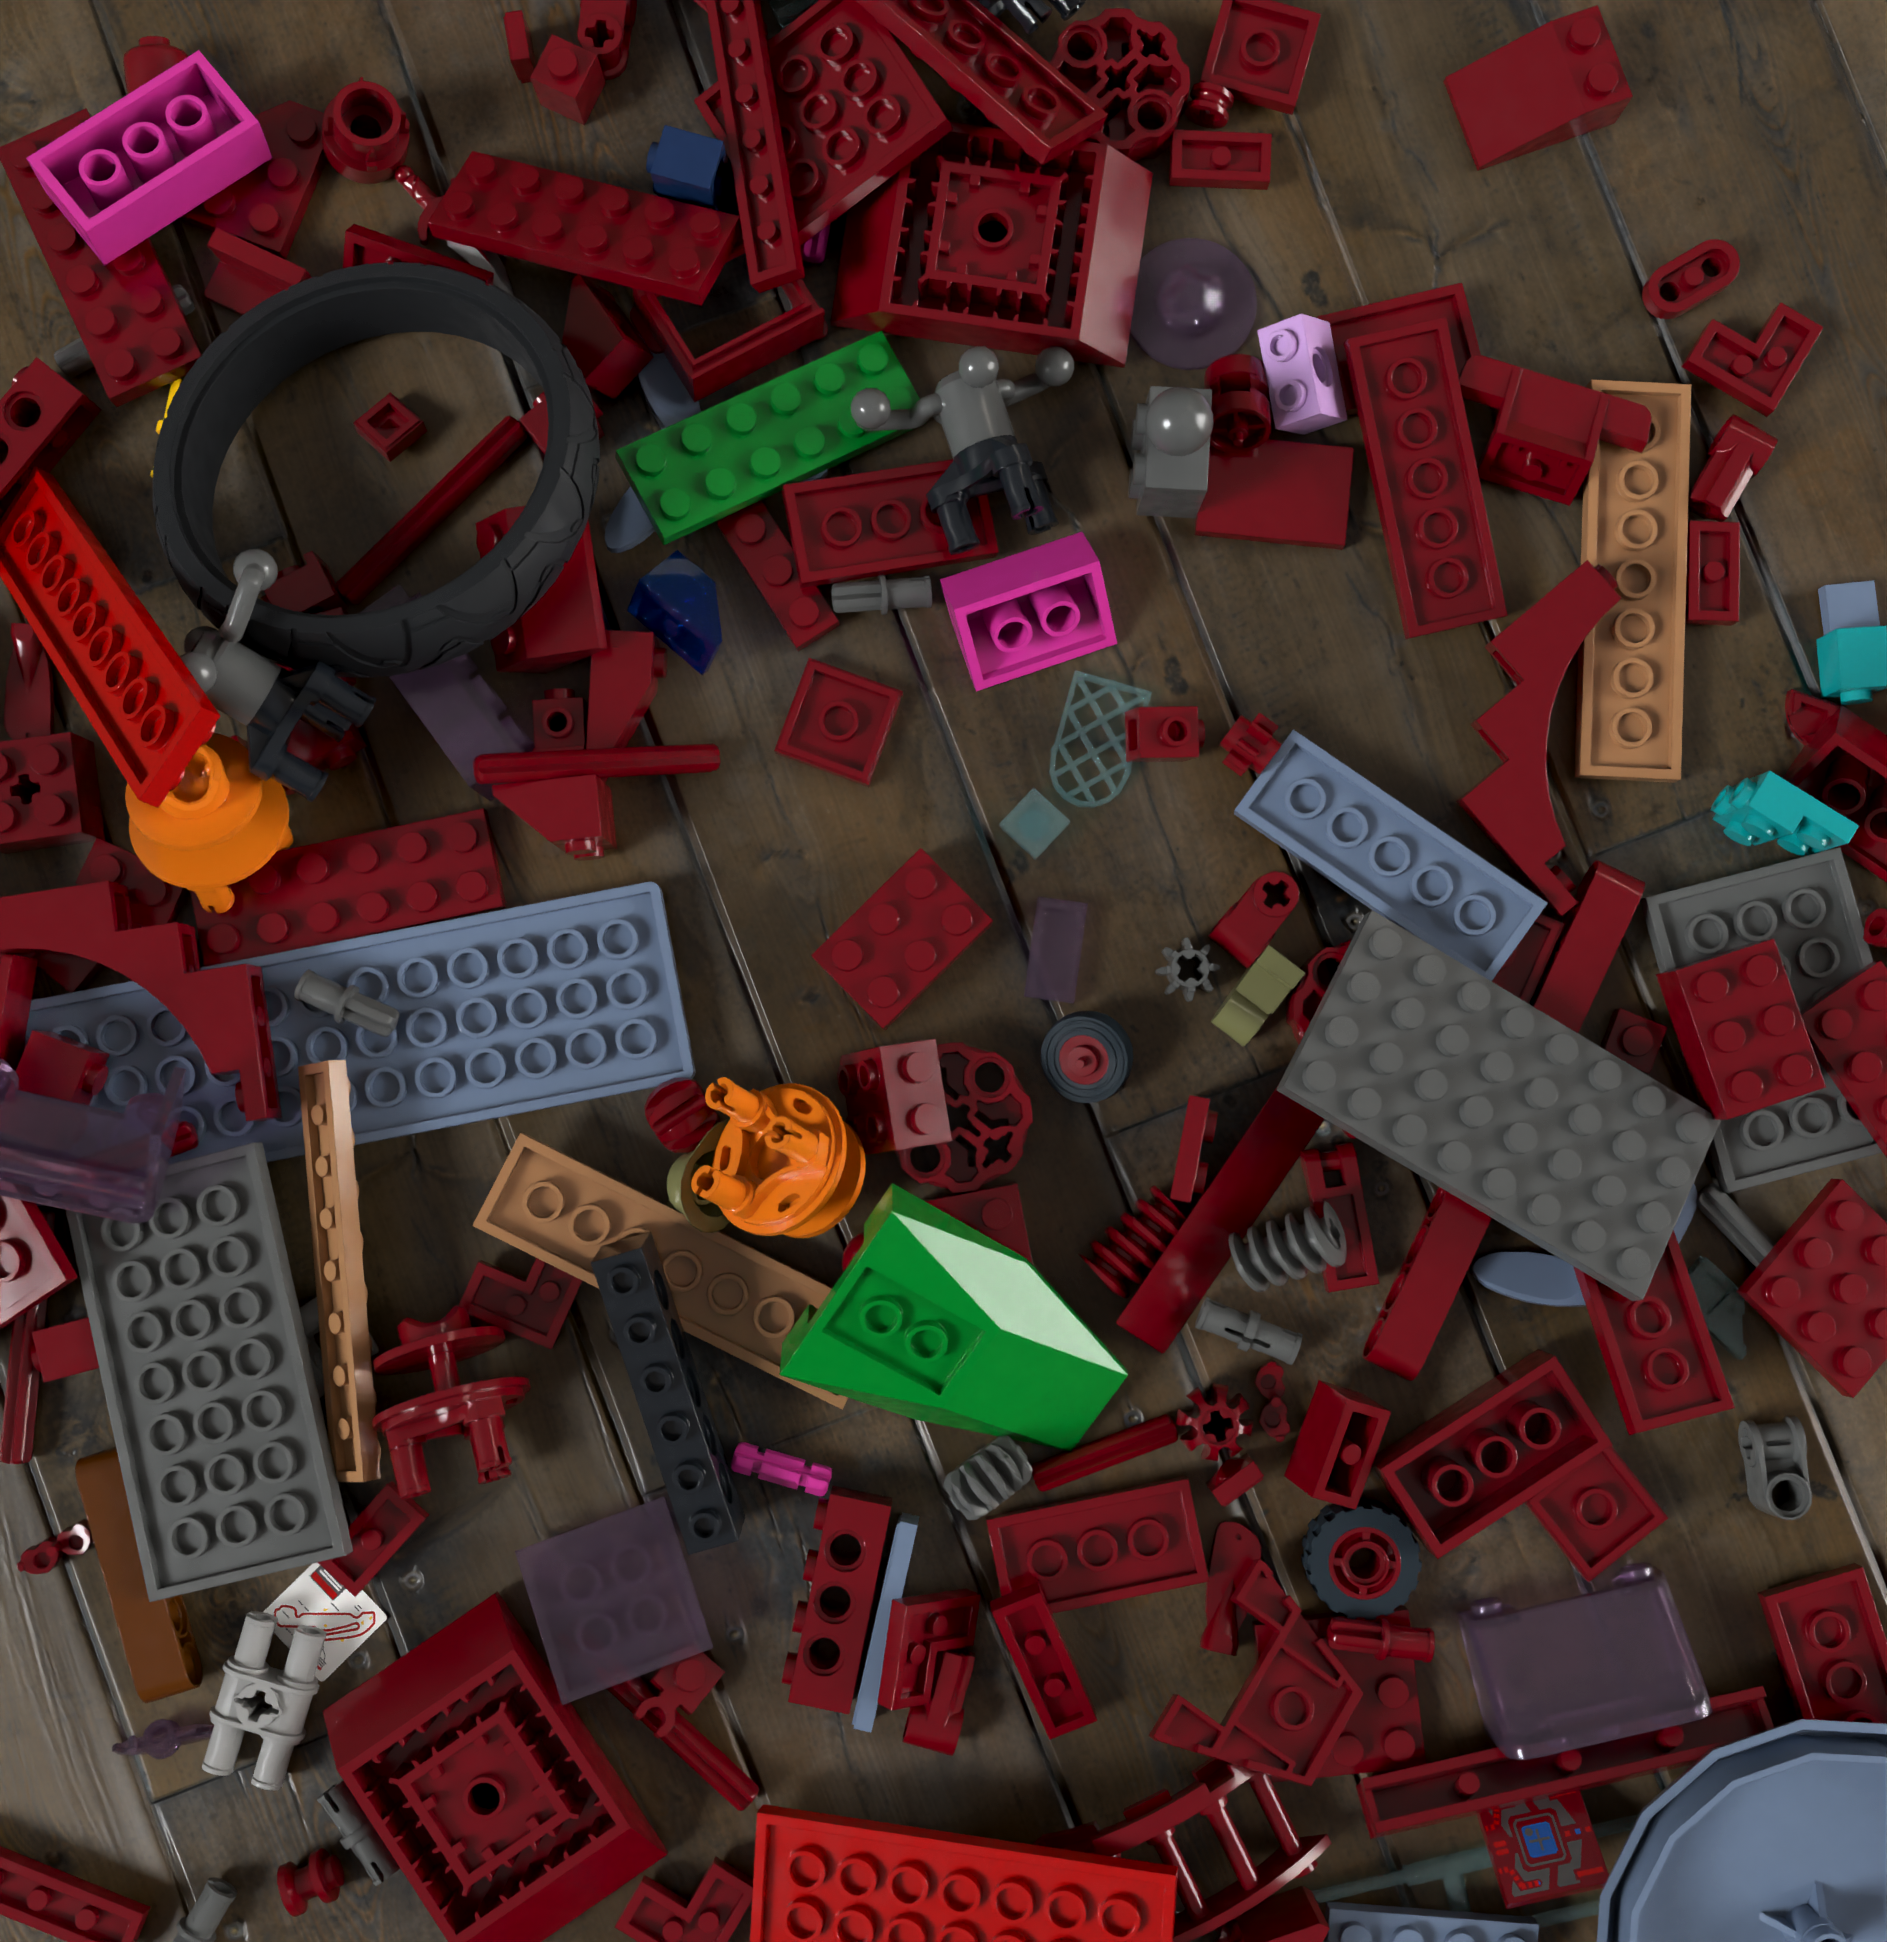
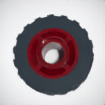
M1360 1497L1356 1510L1337 1504L1326 1505L1320 1510L1321 1513L1315 1519L1312 1518L1308 1524L1309 1530L1306 1535H1303L1301 1543L1304 1548L1303 1554H1301V1562L1306 1571L1305 1575L1318 1597L1337 1614L1338 1612L1344 1613L1350 1619L1356 1620L1359 1617L1366 1620H1375L1377 1616L1383 1614L1388 1616L1394 1613L1396 1607L1400 1604L1403 1606L1409 1600V1594L1412 1590L1416 1589L1419 1582L1417 1576L1418 1572H1421L1422 1561L1419 1559L1418 1552L1421 1551L1418 1542L1412 1535L1411 1529L1393 1509L1390 1510L1384 1503L1375 1499L1373 1502L1365 1497ZM1360 1548L1372 1549L1371 1559L1365 1566L1359 1568L1349 1566L1350 1557L1356 1550Z

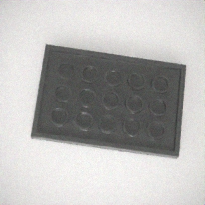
M1841 847L1653 895L1640 900L1660 973L1750 943L1774 938L1800 1011L1873 962L1869 945L1863 939L1864 928ZM1817 1057L1816 1059L1826 1088L1738 1117L1720 1121L1709 1150L1718 1183L1723 1193H1730L1883 1153ZM1684 1058L1692 1090L1696 1100V1104L1701 1107L1686 1060Z

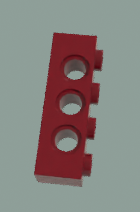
M37 357L29 366L18 371L12 380V387L0 400V452L8 449L7 458L0 464V520L33 468L36 466L50 473L102 410ZM41 411L39 420L34 425L27 427L29 417L33 413Z
M833 1485L829 1499L819 1498L813 1529L823 1531L819 1551L808 1550L802 1579L812 1582L808 1602L798 1600L792 1632L802 1634L798 1653L788 1651L781 1682L791 1685L788 1702L850 1714L892 1506V1497ZM849 1534L859 1541L861 1549L855 1556L842 1557L834 1551L832 1541L839 1535ZM831 1586L842 1587L848 1592L850 1602L842 1608L829 1607L823 1601L822 1592ZM829 1638L838 1645L840 1652L832 1659H821L814 1654L811 1645L817 1639Z

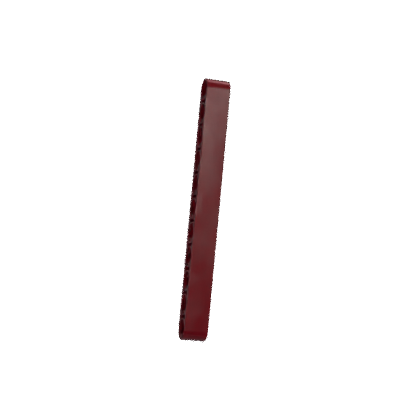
M1599 860L1593 862L1584 875L1574 896L1578 903L1567 911L1562 923H1564V926L1529 1002L1530 1005L1576 1033L1579 1032L1641 900L1645 882ZM1438 1186L1368 1335L1363 1349V1359L1408 1381H1412L1418 1375L1492 1219L1491 1217Z

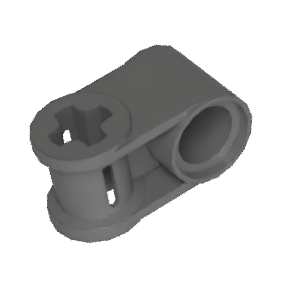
M1794 1415L1786 1416L1782 1422L1755 1424L1752 1420L1741 1421L1738 1428V1440L1744 1459L1747 1493L1750 1502L1756 1509L1781 1519L1795 1520L1801 1518L1808 1512L1812 1504V1492L1806 1460L1807 1441L1800 1420ZM1783 1481L1787 1488V1496L1780 1505L1776 1506L1772 1500V1490L1778 1482Z

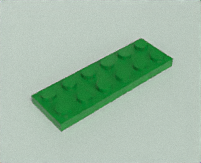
M881 330L616 450L615 459L664 546L782 491L785 484L804 481L913 430L867 431L861 429L851 416V402L857 392L865 388L879 389L890 400L891 410L912 408L920 398Z

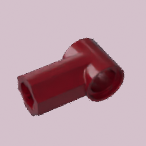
M1732 414L1711 443L1708 454L1711 456L1689 493L1688 505L1691 511L1706 520L1711 519L1723 522L1727 519L1750 478L1755 477L1769 459L1778 439L1741 417Z
M963 1647L937 1652L930 1703L910 1707L902 1742L953 1756L964 1717L962 1705L972 1675L975 1653Z

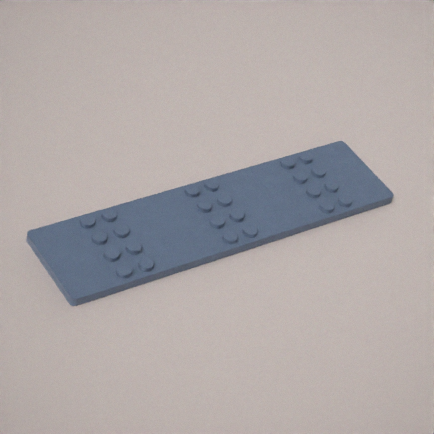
M644 882L200 968L201 971L245 963L262 967L282 1118L246 1121L245 1112H240L235 1097L236 1083L241 1082L240 1073L232 1075L211 1074L200 1050L184 1026L165 1005L134 981L31 1000L23 1052L32 1030L55 1032L110 1053L105 1065L108 1067V1076L101 1091L93 1095L86 1112L89 1116L88 1127L81 1140L73 1144L72 1149L49 1150L0 1131V1141L37 1206L41 1207L64 1202L63 1196L52 1195L47 1188L45 1172L48 1169L181 1121H187L194 1125L199 1139V1144L195 1149L108 1180L253 1142L263 1143L267 1163L304 1156L305 1148L298 1066L328 1060H346L347 1077L351 1086L349 1103L351 1127L355 1135L354 1146L656 1088L661 1083L673 1078L693 1079L696 1070L662 889L654 882ZM309 969L317 975L347 988L350 985L359 987V993L398 1010L399 1019L396 1028L388 1037H382L348 1021L342 1024L335 1022L334 1015L294 998L295 989L300 978Z

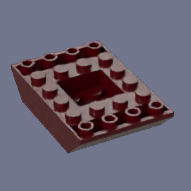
M950 122L954 128L952 131L847 211L831 315V326L872 332L882 330L886 334L969 346H985L989 349L1039 355L1042 350L1050 346H1058L1069 351L1074 361L1125 368L1153 173L1108 144L1082 141L1042 165L1035 158L1026 154L1022 147L1002 129ZM997 221L1005 226L1008 233L999 242H988L981 237L979 229L986 222Z
M498 1591L323 1710L338 1773L448 1942H542L665 1857L668 1853V1850ZM479 1783L493 1785L498 1790L500 1796L499 1804L493 1808L480 1807L473 1799V1787Z

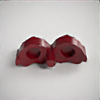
M1269 1359L1260 1366L1254 1379V1383L1261 1394L1270 1399L1261 1409L1258 1420L1269 1436L1281 1442L1285 1440V1436L1290 1431V1425L1286 1420L1288 1409L1285 1402L1281 1400L1285 1392V1386L1281 1380L1284 1371L1280 1364L1276 1363L1273 1359Z
M83 1519L75 1524L74 1527L64 1529L58 1537H48L40 1545L29 1547L21 1555V1560L17 1563V1569L20 1572L26 1571L29 1574L49 1573L60 1561L63 1552L69 1555H83L94 1543L88 1520Z

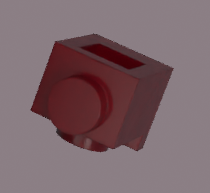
M313 551L303 555L307 562L306 565L302 567L294 565L279 571L275 583L270 588L264 590L266 595L259 598L267 603L288 610L316 614L338 607H348L343 595L336 588V581L327 564Z
M549 689L544 691V699L532 700L535 746L533 752L586 749L589 704L583 697H575L573 689ZM556 716H565L567 718L566 727L559 732L552 731L550 727L552 719Z

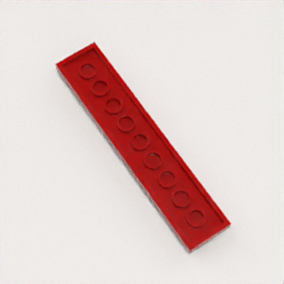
M35 466L0 520V577L137 799L159 808L169 791L174 790L180 784L186 766L199 747L207 743L212 737L220 714L53 475Z

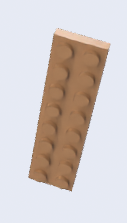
M1591 380L1586 388L1644 405L1650 411L1652 420L1648 443L1642 453L1599 440L1594 462L1583 481L1581 565L1588 560L1593 567L1600 564L1606 568L1618 584V588L1614 591L1621 599L1597 622L1578 648L1574 778L1675 783L1681 780L1691 384Z
M523 1132L519 1134L472 1226L598 1289L599 1286L591 1266V1261L601 1246L651 1231L685 1332L843 1410L848 1397L779 1375L783 1341L807 1306L811 1304L819 1309L833 1287L721 1231L715 1233L700 1232L690 1225L684 1214L669 1207L667 1204Z

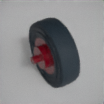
M1078 1011L1061 1018L1048 1031L1042 1044L1041 1065L1049 1084L1059 1094L1075 1102L1095 1103L1111 1097L1125 1084L1133 1066V1048L1128 1034L1116 1020L1097 1011Z

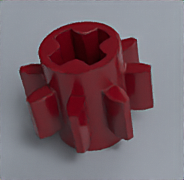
M1260 712L1252 722L1241 714L1219 744V746L1229 752L1222 763L1239 776H1242L1248 768H1251L1260 775L1282 745L1272 737L1279 726Z

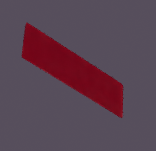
M1275 1089L1121 1313L1116 1324L1157 1351L1165 1353L1231 1257L1229 1234L1237 1232L1242 1239L1244 1238L1248 1227L1253 1225L1300 1156V1151L1305 1149L1324 1121V1118Z

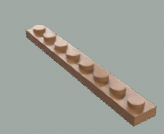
M328 1060L298 1066L327 1429L338 1482H367L381 1479V1447L377 1431L373 1429L372 1419L376 1416L377 1396L373 1387L372 1341L369 1336L366 1306L368 1290L364 1282L362 1258L364 1241L360 1231L358 1210L359 1185L355 1175L353 1151L355 1135L351 1127L349 1103L351 1086L347 1077L346 1060Z

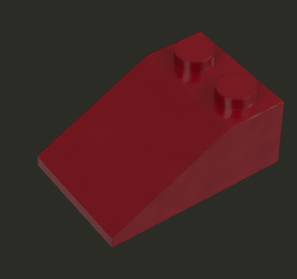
M1598 5L1552 20L1446 76L1443 81L1477 171L1612 125L1617 121L1633 97Z

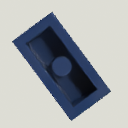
M664 125L660 142H652L647 156L646 171L651 174L653 180V193L659 197L725 212L733 181L724 141Z

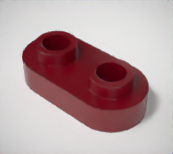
M1710 239L1659 267L1646 281L1642 290V300L1646 309L1657 318L1674 319L1722 292L1738 275L1740 259L1737 251L1726 241ZM1702 265L1710 266L1714 270L1715 276H1707L1702 270ZM1660 290H1668L1673 296V301L1664 300L1660 295Z

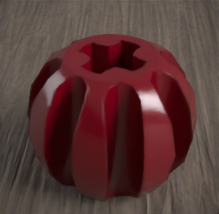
M673 1078L661 1083L649 1095L644 1106L645 1118L661 1143L674 1153L694 1151L706 1133L716 1123L720 1122L718 1111L710 1108L706 1103V1092L697 1081L690 1078Z
M1212 1383L1211 1394L1207 1398H1203L1199 1387L1186 1395V1397L1194 1402V1407L1189 1411L1178 1408L1176 1424L1191 1426L1186 1433L1180 1436V1440L1188 1451H1193L1197 1446L1204 1444L1201 1459L1218 1461L1219 1450L1223 1447H1227L1231 1458L1244 1449L1236 1443V1438L1240 1434L1251 1436L1253 1420L1239 1419V1416L1250 1407L1241 1393L1226 1401L1228 1385ZM1213 1411H1217L1222 1418H1226V1420L1219 1422V1431L1212 1433L1207 1426L1203 1425L1210 1422V1413Z

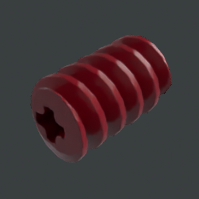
M1155 1185L1150 1188L1155 1202L1154 1205L1141 1198L1135 1201L1140 1218L1137 1219L1124 1212L1120 1215L1125 1229L1124 1232L1111 1226L1105 1229L1110 1243L1109 1246L1096 1240L1089 1243L1095 1257L1094 1260L1079 1254L1113 1293L1125 1299L1130 1294L1124 1280L1128 1278L1141 1285L1144 1277L1139 1266L1143 1264L1152 1269L1157 1262L1155 1252L1157 1250L1162 1253L1170 1244V1238L1176 1235L1186 1220L1175 1205Z

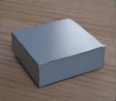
M1874 580L1824 585L1818 589L1824 635L1838 628L1880 626Z

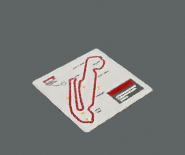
M318 1563L311 1564L263 1611L278 1618L274 1633L289 1649L295 1629L298 1626H312L326 1631V1639L315 1672V1677L321 1682L325 1681L387 1619V1615L363 1590L354 1597Z

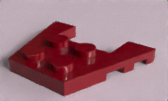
M1255 1559L1230 1600L1271 1628L1274 1633L1221 1724L1179 1694H1173L1148 1736L1161 1743L1305 1786H1312L1364 1693L1322 1638H1318L1300 1614L1302 1612L1290 1595L1285 1594L1273 1578L1272 1574L1274 1573L1261 1559Z

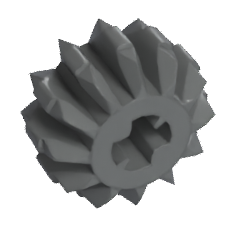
M999 1436L995 1440L993 1439L947 1474L943 1486L950 1496L949 1500L957 1511L960 1510L967 1520H977L983 1517L1002 1502L1009 1499L1010 1496L1030 1481L1033 1469L1026 1459L1028 1457L1021 1447L1016 1445L1009 1436Z

